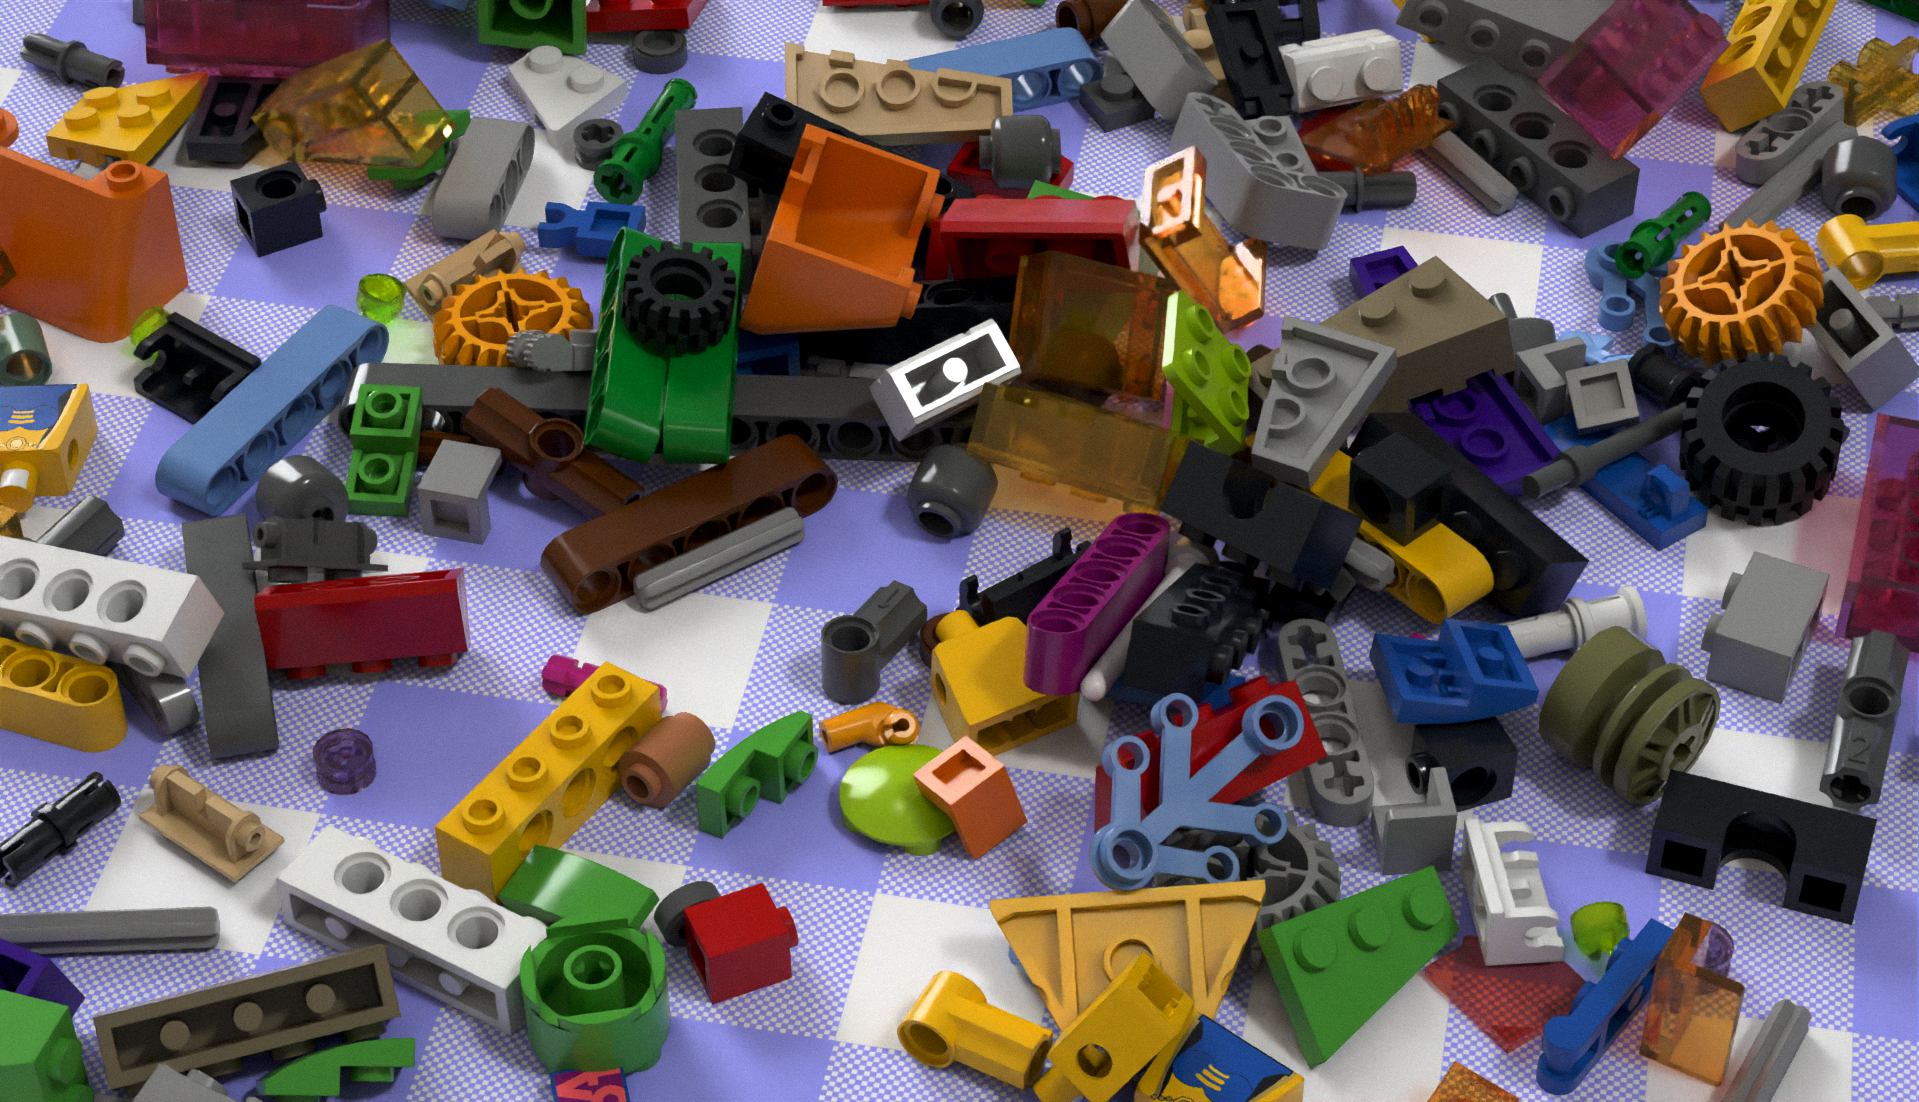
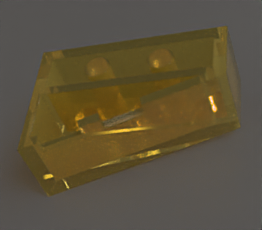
M388 38L287 76L250 117L263 132L267 143L287 161L421 169L457 127Z
M984 382L965 454L1019 470L1021 478L1050 486H1055L1056 482L1072 486L1070 494L1087 500L1106 503L1107 498L1111 497L1124 501L1122 511L1126 513L1140 512L1159 516V509L1190 440L1204 445L1205 440L1052 391Z

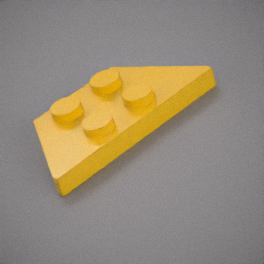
M197 72L120 88L99 87L85 92L79 102L71 110L64 113L63 118L46 134L50 156L66 160H81L86 164L101 166L107 163L105 155L119 157L121 160H131L146 165L199 107L209 79L208 73Z
M1264 879L1143 888L1129 892L1103 891L990 900V911L1061 1033L1142 951L1195 1001L1192 1008L1215 1021L1266 897V887Z

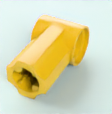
M1844 214L1827 221L1819 229L1816 236V244L1828 269L1835 265L1857 291L1874 285L1882 275L1919 272V221L1867 226L1861 217L1853 214Z
M940 971L933 976L897 1029L898 1039L904 1049L913 1058L925 1065L943 1068L956 1060L1022 1090L1026 1087L1032 1089L1033 1085L1038 1081L1044 1072L1045 1063L1048 1058L1047 1054L1053 1046V1031L988 1004L985 995L973 981L952 971Z

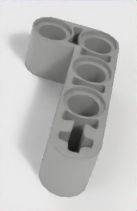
M1188 93L1168 147L1228 224L1251 238L1312 250L1326 249L1347 198V192L1338 184L1323 177L1286 170L1231 105L1205 93Z

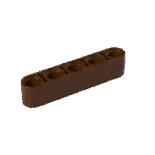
M788 434L729 459L728 464H717L563 532L545 547L541 555L540 566L543 573L574 609L580 613H594L635 595L632 579L637 574L785 507H792L803 519L818 512L835 495L838 487V478L836 473L798 435Z

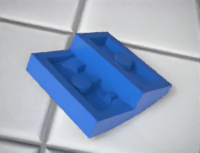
M1444 618L1438 641L1376 633L1374 635L1369 658L1397 723L1449 724L1469 722L1516 711L1537 701L1539 689L1507 625Z

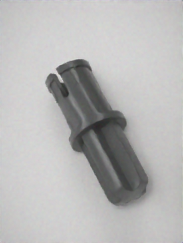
M28 33L23 38L20 55L24 61L56 72L61 81L71 83L75 80L94 88H119L123 82L125 69L121 66L123 64L121 61L87 50V47L82 42L72 40L66 43L41 33Z
M1354 166L1352 171L1317 172L1319 177L1338 184L1347 192L1348 195L1343 206H1353L1354 212L1361 211L1365 205H1410L1416 198L1417 182L1415 174L1410 171L1363 172L1361 166Z

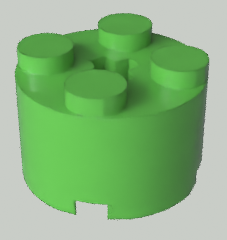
M581 913L563 918L546 929L547 938L541 941L533 951H531L530 944L523 954L520 964V982L528 1039L535 1054L546 1064L548 1073L568 1069L599 1072L623 1067L624 1074L632 1071H646L657 1064L661 1057V1048L669 1034L671 1015L664 950L657 937L648 929H646V936L642 932L629 927L628 918L615 913Z

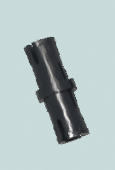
M93 772L77 787L55 803L49 804L45 802L31 812L33 817L31 821L0 843V879L9 872L10 875L4 878L5 884L15 887L22 882V879L56 853L60 852L65 855L78 845L76 840L81 834L121 806V798L114 785L109 780H106L98 787V784L103 781V775L99 772Z

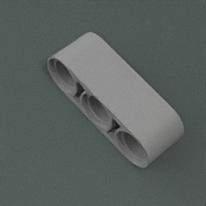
M1128 0L1100 33L1102 40L1151 106L1174 125L1177 123L1188 93L1199 92L1210 95L1218 86L1216 78L1171 19L1151 0Z
M474 117L471 120L434 197L432 228L436 236L474 241L493 229L497 233L501 231L533 160L535 132L531 123L485 117Z

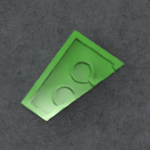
M1434 865L1256 932L1309 1068L1325 1063L1460 931Z

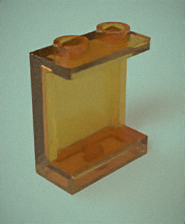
M1193 145L1144 168L1138 243L1176 292L1183 290L1195 304L1199 303L1207 308L1215 322V326L1224 335L1233 330L1245 329L1264 315L1267 244L1263 240L1251 238L1236 246H1231L1206 215L1204 203L1207 160L1196 145Z
M1055 250L1020 256L1008 344L1022 372L1016 379L1022 381L1043 378L1118 395V401L1127 404L1160 401L1161 391L1166 382L1162 370L1167 302L1168 296L1174 293L1176 281Z

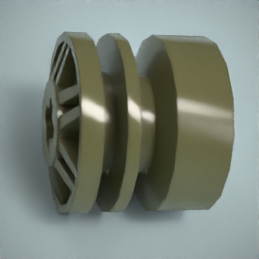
M1615 625L1598 632L1583 644L1561 669L1550 687L1542 706L1538 732L1545 744L1576 766L1586 768L1593 766L1592 771L1597 780L1606 787L1615 788L1618 796L1629 804L1644 807L1663 796L1670 769L1687 773L1696 763L1708 744L1718 721L1721 699L1716 688L1704 680L1693 678L1691 672L1682 665L1673 663L1666 665L1662 652L1628 628Z

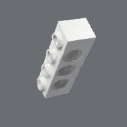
M0 535V637L47 650L56 649L74 653L83 660L103 665L106 661L129 665L134 670L151 677H157L160 673L189 678L225 614L197 575Z
M329 824L276 877L285 925L340 952L378 943L385 945L393 978L509 1035H512L525 1021L520 982V964L523 954L530 944L531 951H533L541 941L547 938L546 929L548 927L538 919L529 916L522 917L493 903L487 896L477 890L463 889L436 876L429 868L420 863H409L380 849L366 837L352 836Z

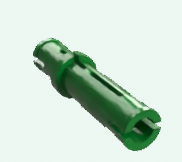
M1695 191L1686 192L1682 195V198H1678L1674 204L1661 212L1658 217L1647 219L1638 224L1631 232L1630 239L1624 242L1622 247L1619 246L1615 252L1614 259L1618 270L1624 276L1640 278L1651 267L1661 266L1668 262L1676 253L1677 246L1710 219L1712 209L1709 200L1702 193ZM1691 210L1692 215L1687 217L1684 213ZM1667 227L1671 228V232L1661 241L1657 240L1656 237ZM1638 251L1642 254L1639 259L1635 258V254Z

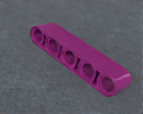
M1140 512L1122 514L1116 517L1029 614L1027 619L1023 682L1026 687L1034 692L1053 696L1069 695L1081 690L1080 685L1084 677L1164 579L1171 528L1168 520L1161 516Z

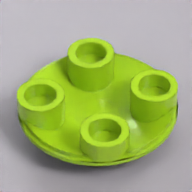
M895 744L878 748L859 758L846 771L839 788L842 823L846 829L853 833L863 834L870 839L884 844L903 846L912 855L925 856L936 852L942 845V838L953 833L956 828L952 819L921 794L913 774L944 751L920 744Z

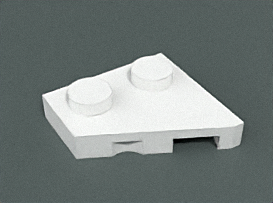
M554 46L536 47L507 67L509 86L518 99L526 102L527 111L534 122L541 121L547 129L548 142L556 149L561 148L573 139L574 130L579 124L587 120L602 118L628 98L627 80L574 55L562 53L560 49Z

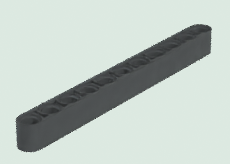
M364 363L353 368L348 376L338 414V425L340 430L350 438V429L360 384L421 387L423 392L420 435L424 430L470 436L463 431L465 416L473 407L476 398L491 386L494 389L500 388L542 418L566 419L576 424L585 434L592 370L544 372L525 367ZM736 374L730 456H738L778 437L792 434L798 435L821 459L921 462L924 454L934 446L967 443L980 449L985 454L989 463L998 459L1005 449L1008 400L1004 392L1001 391L899 442L893 435L872 396L870 386L877 379ZM663 428L654 451L655 454H663ZM585 445V447H586L587 449H589L590 451L604 452V451H601V450H598V449H595V448H593V447H590V446Z

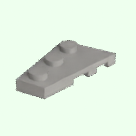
M1284 315L1279 353H1275L1271 369L1272 382L1268 398L1264 399L1251 452L1252 466L1273 476L1275 479L1310 490L1397 368L1396 348Z

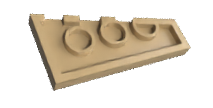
M785 42L786 101L882 146L979 141V136H990L991 124L996 117L1013 115L1012 79L941 67L937 72L912 69L910 68V62L887 59L886 64L857 60L855 59V54L850 52L831 50L830 55L805 51L804 45Z

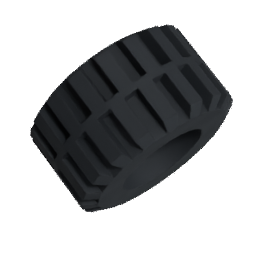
M1750 353L1746 355V362L1738 364L1735 358L1732 357L1721 362L1719 374L1709 369L1700 377L1699 388L1692 387L1687 397L1686 409H1684L1679 455L1681 470H1686L1685 480L1690 484V491L1700 490L1699 501L1709 509L1716 504L1722 507L1721 517L1734 521L1737 514L1748 516L1747 525L1761 526L1762 517H1772L1775 525L1788 522L1790 511H1795L1801 517L1812 510L1813 499L1822 501L1828 493L1830 481H1834L1844 432V420L1840 419L1842 406L1838 397H1830L1831 385L1824 377L1813 380L1811 378L1813 368L1803 362L1793 367L1787 365L1788 356L1774 354L1773 361L1761 360V353ZM1741 425L1765 426L1781 432L1793 444L1777 452L1758 453L1736 444L1728 436L1727 432Z

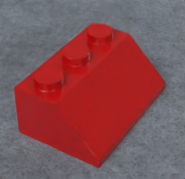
M985 194L974 199H955L941 220L940 235L954 279L1016 276L1034 281L1037 292L1136 293L1141 226L1135 200H1123L1112 195L1098 196L1093 200L1063 199L1054 195H1041L1034 199H1004L997 195Z
M464 568L269 585L254 596L255 613L268 669L286 668L287 679L326 675L325 665L352 662L353 673L385 671L392 669L391 659L415 656L418 659V667L451 665L457 663V653L468 652L471 646Z
M1266 675L1259 676L1228 690L1231 702L1215 710L1212 709L1210 702L1197 705L1199 719L1195 728L1191 730L1190 777L1242 732L1241 724L1245 711L1259 700L1270 695L1285 696L1299 707L1304 718L1303 735L1296 745L1277 755L1267 756L1260 754L1208 802L1232 804L1327 757L1296 680L1269 685ZM1182 713L1171 718L1174 726H1182ZM1260 718L1259 726L1262 733L1268 739L1273 740L1275 735L1273 724L1265 718ZM1153 730L1134 735L1144 741L1150 752L1149 766L1145 772L1140 774L1141 820L1159 804L1161 736L1156 738ZM1119 747L1117 758L1120 765L1132 770L1135 764L1133 754L1128 749ZM1102 764L1096 767L1094 834L1100 828L1109 824L1111 818L1112 778L1107 775Z

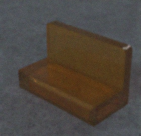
M1685 912L1657 960L1639 1054L1712 1086L1719 1087L1727 1075L1745 987L1737 981L1704 968L1713 923Z

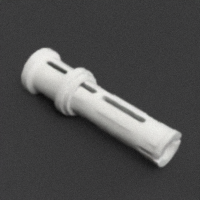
M1631 585L1620 587L1616 595L1585 602L1577 596L1567 599L1565 603L1561 604L1559 611L1499 624L1508 626L1524 659L1569 649L1570 652L1575 654L1583 644L1598 632L1615 625L1628 628L1644 640H1646L1647 618L1644 605L1638 591Z

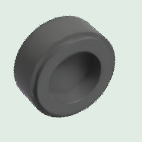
M676 29L643 30L633 39L634 64L646 73H672L682 68L687 62V40L683 33Z
M697 881L686 884L671 892L660 902L654 913V921L669 945L687 947L684 908L720 897L721 894L713 883Z

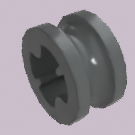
M592 119L579 124L573 133L577 164L584 169L595 171L599 164L611 159L612 148L615 142L624 134L622 127L615 121L608 119Z

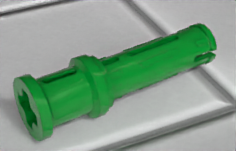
M680 78L669 80L634 132L625 133L617 139L612 148L611 159L599 164L593 175L594 186L605 200L614 204L632 205L639 199L643 191V181L657 173L662 164L661 151L675 133L674 110H691L696 104L694 100L698 98V95L691 83ZM625 182L627 184L623 190H619L621 184Z

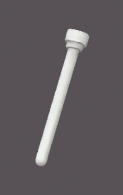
M1187 537L1179 539L1168 552L1164 579L1082 680L1080 689L1086 699L1091 701L1102 699L1124 672L1133 620L1196 562L1215 567V563L1220 561L1215 547H1207Z

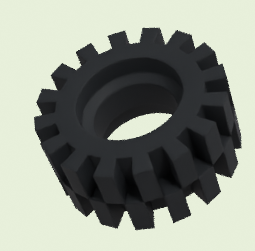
M672 241L661 242L660 252H657L652 245L643 248L642 257L635 254L630 259L629 267H626L621 303V318L625 317L624 326L628 332L637 330L636 339L643 344L651 338L655 339L654 349L662 352L665 351L667 344L675 345V354H686L687 345H692L696 353L706 350L708 341L714 346L720 343L723 333L728 334L731 328L737 284H735L736 275L734 270L727 271L728 262L722 256L712 261L713 250L703 246L701 251L696 253L692 251L693 243L685 241L682 242V249H674ZM680 294L693 298L694 300L680 301L668 298L664 295Z

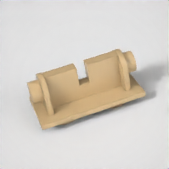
M493 229L403 283V286L433 324L435 322V313L442 308V298L455 296L456 285L466 284L472 286L476 275L490 278L497 275L498 269L505 274L517 273L523 267L519 261L521 253L526 250L525 242L520 234L515 231L510 233L500 231L497 233Z
M161 765L152 773L149 784L154 789L155 803L139 814V819L233 882L238 881L285 842L283 836L262 824L258 815L251 811H242L190 777L188 771L182 766L172 765L169 767L168 765Z

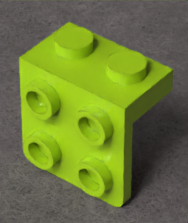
M1179 290L1168 296L1162 362L1163 374L1174 388L1168 463L1175 471H1177L1190 440L1228 456L1245 449L1246 420L1249 418V407L1247 404L1249 377L1252 374L1249 358L1242 347L1236 343L1231 344L1215 326V322L1205 306L1199 303L1195 304L1183 290Z

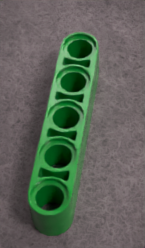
M622 226L613 241L605 267L584 443L595 449L646 465L657 447L663 428L671 344H667L665 351L662 352L654 349L655 339L651 338L645 344L636 339L637 330L628 332L624 326L625 317L621 318V303L626 267H629L630 259L635 254L642 257L643 248L652 245L657 252H660L661 242L666 241ZM673 244L674 249H681L679 245ZM676 294L664 295L668 298L676 300Z
M685 241L693 243L692 251L699 253L703 246L713 250L712 261L722 256L728 262L727 271L734 270L737 289L731 328L728 334L723 333L720 343L714 346L708 341L706 350L696 353L692 345H687L686 354H675V345H671L663 421L665 464H728L740 328H738L742 314L744 290L743 242ZM676 294V300H694L688 296Z

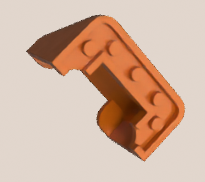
M0 108V303L90 341L113 343L125 339L189 285L168 174L131 160H121L109 165L91 181L8 149L17 140L19 127L15 116Z
M806 124L778 203L738 328L758 335L896 327L900 316L911 320L923 287L922 284L913 282L915 269L911 268L923 226L931 229L932 220L939 217L945 196L935 193L941 171Z

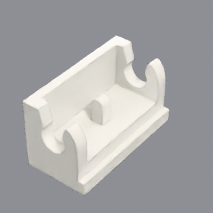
M1478 818L1464 820L1460 873L1485 966L1563 961L1564 944L1562 938L1558 937L1556 926L1560 922L1557 912L1549 906L1538 869L1539 860L1537 853L1523 850L1509 853L1500 851V848L1508 842L1519 841L1523 843L1535 838L1531 826L1523 822L1480 823Z

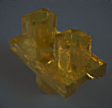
M1908 36L1893 46L1875 37L1864 44L1859 52L1856 66L1841 60L1830 68L1827 82L1835 83L1844 90L1845 119L1843 122L1846 125L1857 128L1881 110L1893 112L1902 117L1914 115L1919 111V74L1913 73L1912 70L1914 57L1919 53L1918 39Z

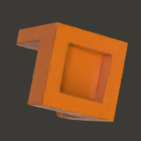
M967 735L913 774L921 794L952 819L965 851L974 859L982 857L1028 822L1005 765Z

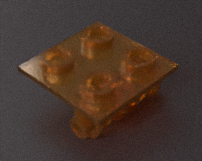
M1416 84L1408 91L1400 94L1399 97H1394L1388 101L1379 98L1367 100L1301 137L1300 140L1305 149L1319 153L1324 158L1338 159L1359 166L1367 172H1381L1390 169L1396 161L1411 152L1428 147L1433 143L1434 139L1456 126L1454 121L1438 117L1437 105L1440 103L1438 90L1432 85Z

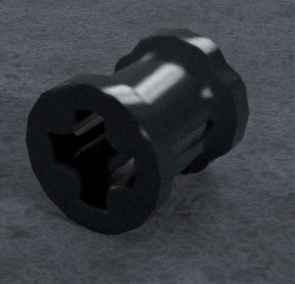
M1648 343L1645 347L1637 350L1628 362L1634 394L1643 392L1661 404L1662 412L1687 401L1692 387L1699 388L1700 377L1703 375L1695 368L1689 367L1684 370L1667 359L1665 350L1656 343Z

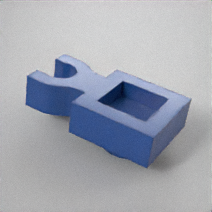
M588 201L585 210H576L563 203L547 202L545 207L546 222H540L537 230L539 247L561 248L568 245H576L577 255L607 259L613 241L622 226L644 232L646 227L645 206Z

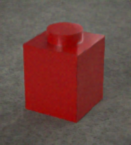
M764 883L684 908L687 955L712 1005L792 978L790 948L798 946L796 926L786 906L776 908Z

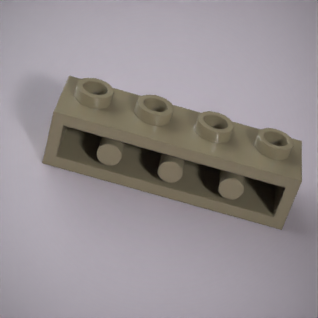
M378 943L96 1013L93 1016L109 1090L126 1086L127 1095L130 1098L137 1096L158 1064L178 1073L198 1068L199 1071L208 1076L216 1077L244 1069L243 1056L271 1050L273 1061L315 1051L314 1038L342 1032L344 1042L347 1043L384 1034L387 1032L385 1020L401 1017L385 945Z

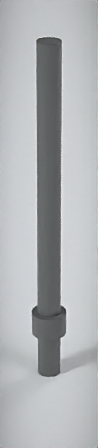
M1687 401L1588 447L1576 445L1558 453L1553 458L1552 464L1523 477L1521 484L1524 493L1531 499H1537L1562 486L1569 489L1575 488L1592 480L1596 476L1598 469L1681 431L1684 409H1686Z

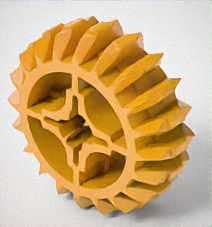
M1750 218L1745 221L1741 228L1733 229L1725 222L1722 232L1712 236L1702 231L1701 243L1696 246L1682 244V259L1668 261V276L1659 280L1661 287V298L1658 299L1660 303L1659 311L1670 338L1673 341H1678V346L1682 347V350L1688 354L1690 359L1701 357L1710 368L1721 360H1727L1732 357L1739 364L1750 353H1761L1762 356L1773 352L1774 354L1782 355V345L1786 342L1802 343V328L1816 326V311L1824 307V275L1814 250L1808 245L1806 240L1800 239V236L1794 232L1792 227L1781 230L1773 220L1766 222L1760 228Z
M523 267L514 274H505L498 269L496 276L486 278L476 275L472 286L458 284L456 285L455 296L442 298V308L435 313V322L433 323L434 354L438 358L439 365L519 367L515 366V363L509 362L510 358L506 357L507 350L505 348H507L506 342L510 340L509 336L515 335V332L520 333L521 330H542L546 333L562 334L569 340V330L595 329L594 317L590 311L589 303L582 296L581 289L570 288L566 277L551 280L546 270L530 275L526 273Z

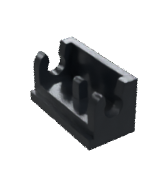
M174 312L166 318V324L144 338L136 347L133 355L141 360L151 358L156 351H158L155 362L151 366L145 367L133 380L137 393L195 425L262 363L261 359Z
M1067 527L1054 534L1052 556L979 593L977 591L979 587L978 578L975 574L962 580L959 586V607L956 608V611H967L981 626L1009 616L1018 618L1027 627L1029 614L1092 543L1086 540L1078 544L1073 554L1071 549L1072 534L1070 528Z

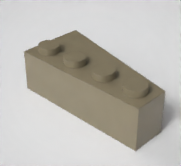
M1437 256L1432 257L1317 324L1396 348L1397 368L1362 417L1369 415V413H1401L1408 410V400L1440 389L1443 396L1466 389V379L1489 370L1492 371L1495 377L1516 370L1508 317ZM1280 347L1251 363L1252 374L1249 377L1247 402L1249 418L1246 420V424L1254 432L1257 431L1264 399L1268 398L1272 382L1271 369L1275 353H1279Z

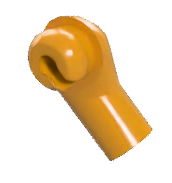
M878 701L819 722L820 736L825 748L829 752H834L859 742L878 748L895 744H915L918 740L920 728L918 719L909 710L900 709Z

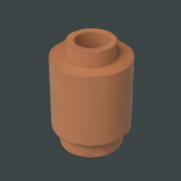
M680 712L675 716L663 717L620 757L618 768L625 791L631 798L642 804L658 808L669 805L709 766L711 754L715 750V739L711 730L700 718L691 713Z

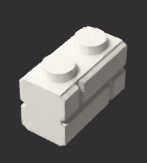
M1377 28L1306 41L1301 46L1290 44L1278 47L1294 91L1290 99L1291 109L1297 113L1397 95L1403 92L1399 41Z
M991 318L970 328L965 334L960 333L886 369L879 379L870 386V390L893 435L900 442L1003 391L1022 372L997 323Z

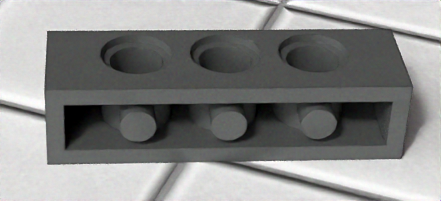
M1490 57L1438 79L1434 117L1511 182L1519 192L1581 239L1633 215L1640 168Z
M742 107L674 110L680 247L683 241L743 242V295H748L753 282V271L757 270L763 251L762 235H750L762 234L760 199H748L759 198V188L726 173L738 132L743 126Z

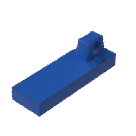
M1573 411L1542 426L1560 452L1576 445L1588 447L1615 434L1608 429L1578 436ZM1637 451L1598 469L1596 476L1592 480L1579 485L1581 489L1658 551L1671 546L1706 526L1709 508L1695 497L1689 495V482L1679 477L1666 464L1656 467Z

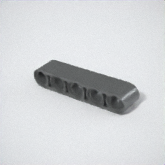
M246 513L182 523V534L187 573L200 577L225 613L198 661L204 720L211 758L216 760L279 749L270 674L254 606V596L258 594L256 571L242 569V563L254 562Z

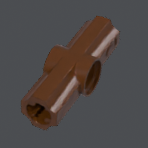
M491 386L476 398L473 407L465 416L463 431L486 447L499 449L502 458L523 472L525 487L533 495L541 499L552 501L563 499L593 520L644 497L645 488L585 447L584 434L576 424L560 418L544 419L500 388L494 389Z

